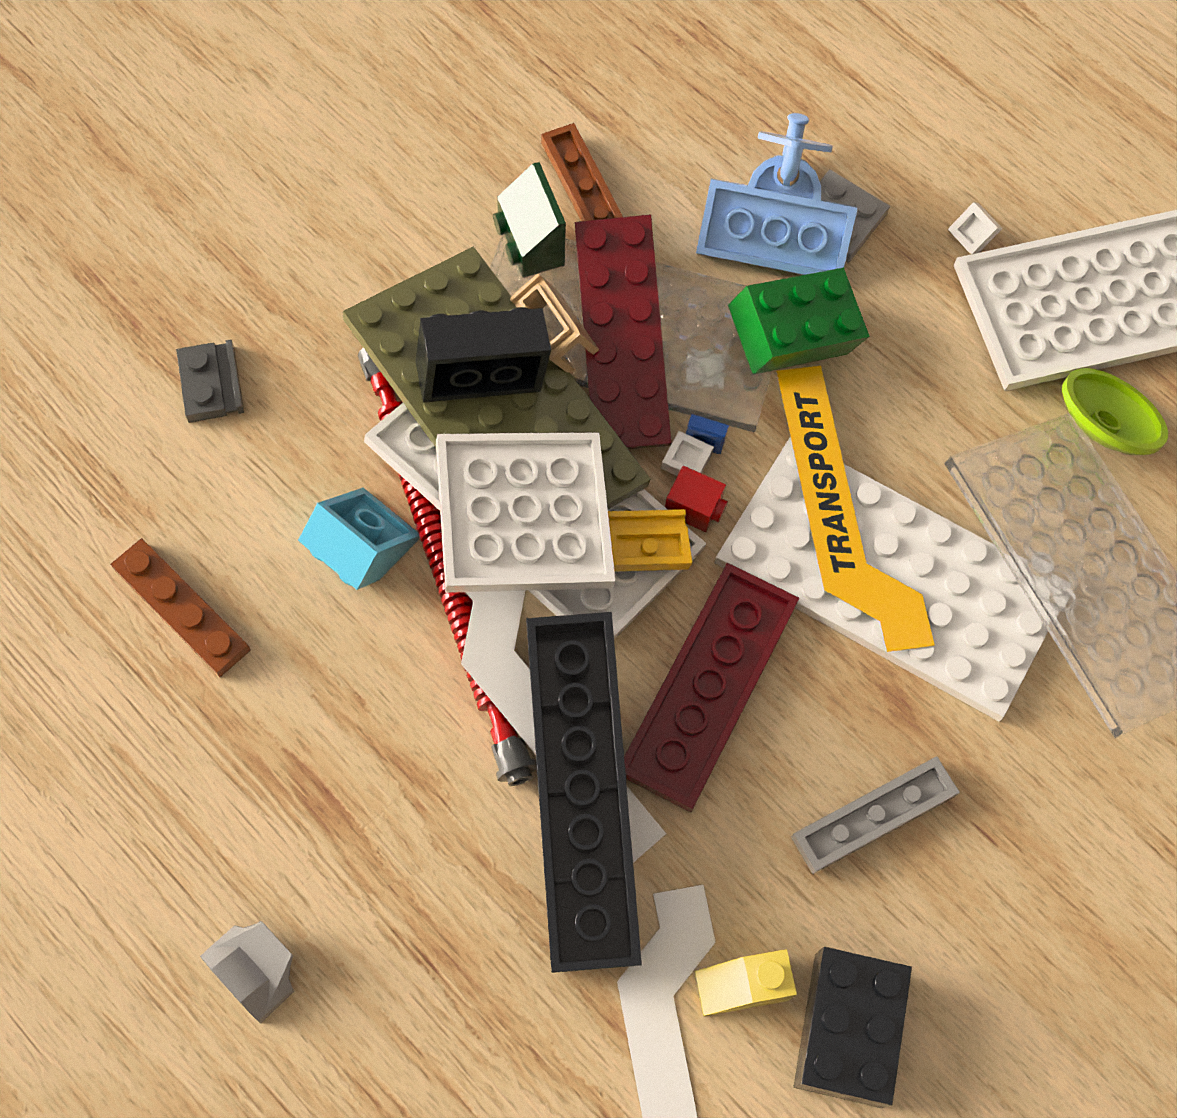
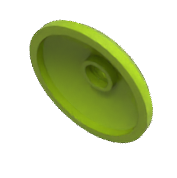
M1091 368L1076 369L1064 380L1062 393L1067 410L1078 427L1096 443L1125 454L1150 455L1158 452L1167 442L1168 429L1162 415L1149 399L1127 382L1107 372Z

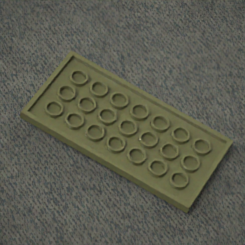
M474 246L343 311L344 322L435 448L437 434L599 433L608 510L648 487L651 480L570 372H565L552 362L550 358L541 392L423 403L416 366L420 318L430 317L435 314L462 315L479 310L499 312L517 308L510 300L512 296Z

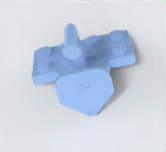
M799 113L789 114L787 135L759 131V139L784 145L783 154L763 161L753 171L748 185L711 178L696 250L697 254L803 275L844 267L858 208L856 206L821 200V184L817 173L801 157L803 149L832 152L833 146L802 139L805 124L809 122L807 116ZM779 168L783 184L778 180L777 172ZM799 170V177L797 181L790 185V182L796 178Z

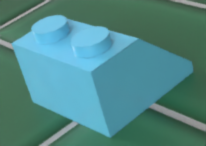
M363 487L317 503L298 541L310 550L313 557L323 561L334 570L344 583L358 590L379 581L420 537L415 529Z

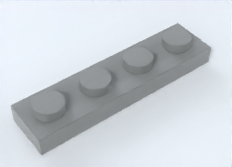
M936 756L793 833L791 838L811 873L815 874L949 801L960 792Z

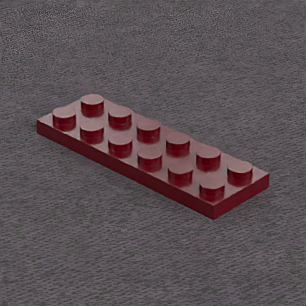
M651 214L574 222L583 327L599 349L593 355L585 348L589 398L627 449L670 446L672 443Z
M728 562L726 563L624 755L627 780L690 813L692 812L799 601V597Z

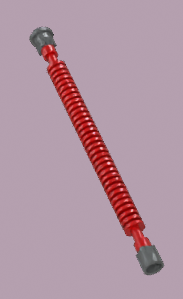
M362 348L358 352V358L366 381L371 382L375 395L381 399L383 406L378 411V417L382 421L403 402L397 401L394 389L365 349ZM398 473L426 558L429 561L428 564L432 570L431 573L435 579L445 614L451 625L450 628L454 634L458 652L461 653L460 658L462 661L473 601L466 592H445L440 510ZM467 672L468 681L471 682V690L474 692V699L478 701L476 704L478 710L488 711L493 725L490 733L494 744L491 748L499 769L496 773L498 781L508 782L509 786H517L533 778L531 773L537 769L536 760L530 758L523 738H519L517 731Z

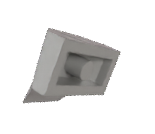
M262 921L244 928L236 925L233 926L200 956L234 997L260 1023L294 992L289 980L293 955Z

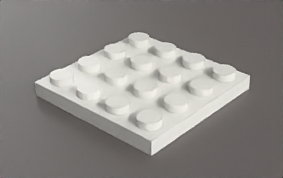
M599 433L437 434L436 450L446 593L613 588L616 581Z

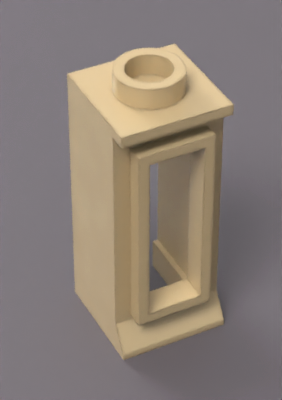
M536 274L510 298L517 308L537 309L543 308L547 304L564 327V330L554 339L548 333L551 346L550 360L565 372L572 374L575 371L571 362L564 355L577 343L581 344L593 355L599 350L559 291L540 274Z

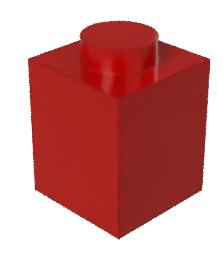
M683 465L666 498L665 508L667 510L685 509V523L703 532H707L712 520L720 522L727 507L728 501L723 499L726 484Z

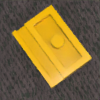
M685 509L608 511L614 572L689 569L692 565L688 527L685 524Z

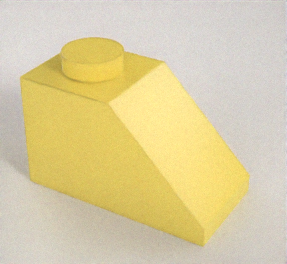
M787 949L741 957L695 971L703 1016L786 1002L797 995Z

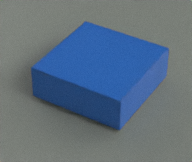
M691 414L686 434L713 446V453L721 454L729 425Z

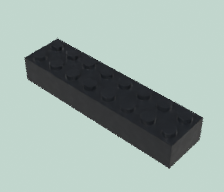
M612 612L526 618L551 973L642 965Z

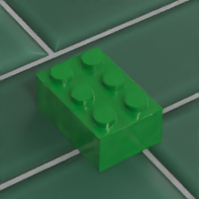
M844 267L748 285L728 304L753 375L847 355L870 337Z

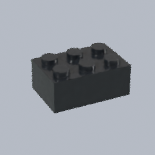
M518 307L510 311L499 312L479 310L470 314H435L430 317L420 318L416 366L423 403L541 392L551 354L543 308L528 309Z
M823 947L815 954L793 1088L877 1108L893 1105L911 979V966L829 947Z

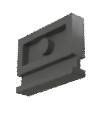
M232 339L226 340L225 344L215 345L213 342L176 349L185 416L188 423L224 417L230 412L238 411L239 414L244 413Z

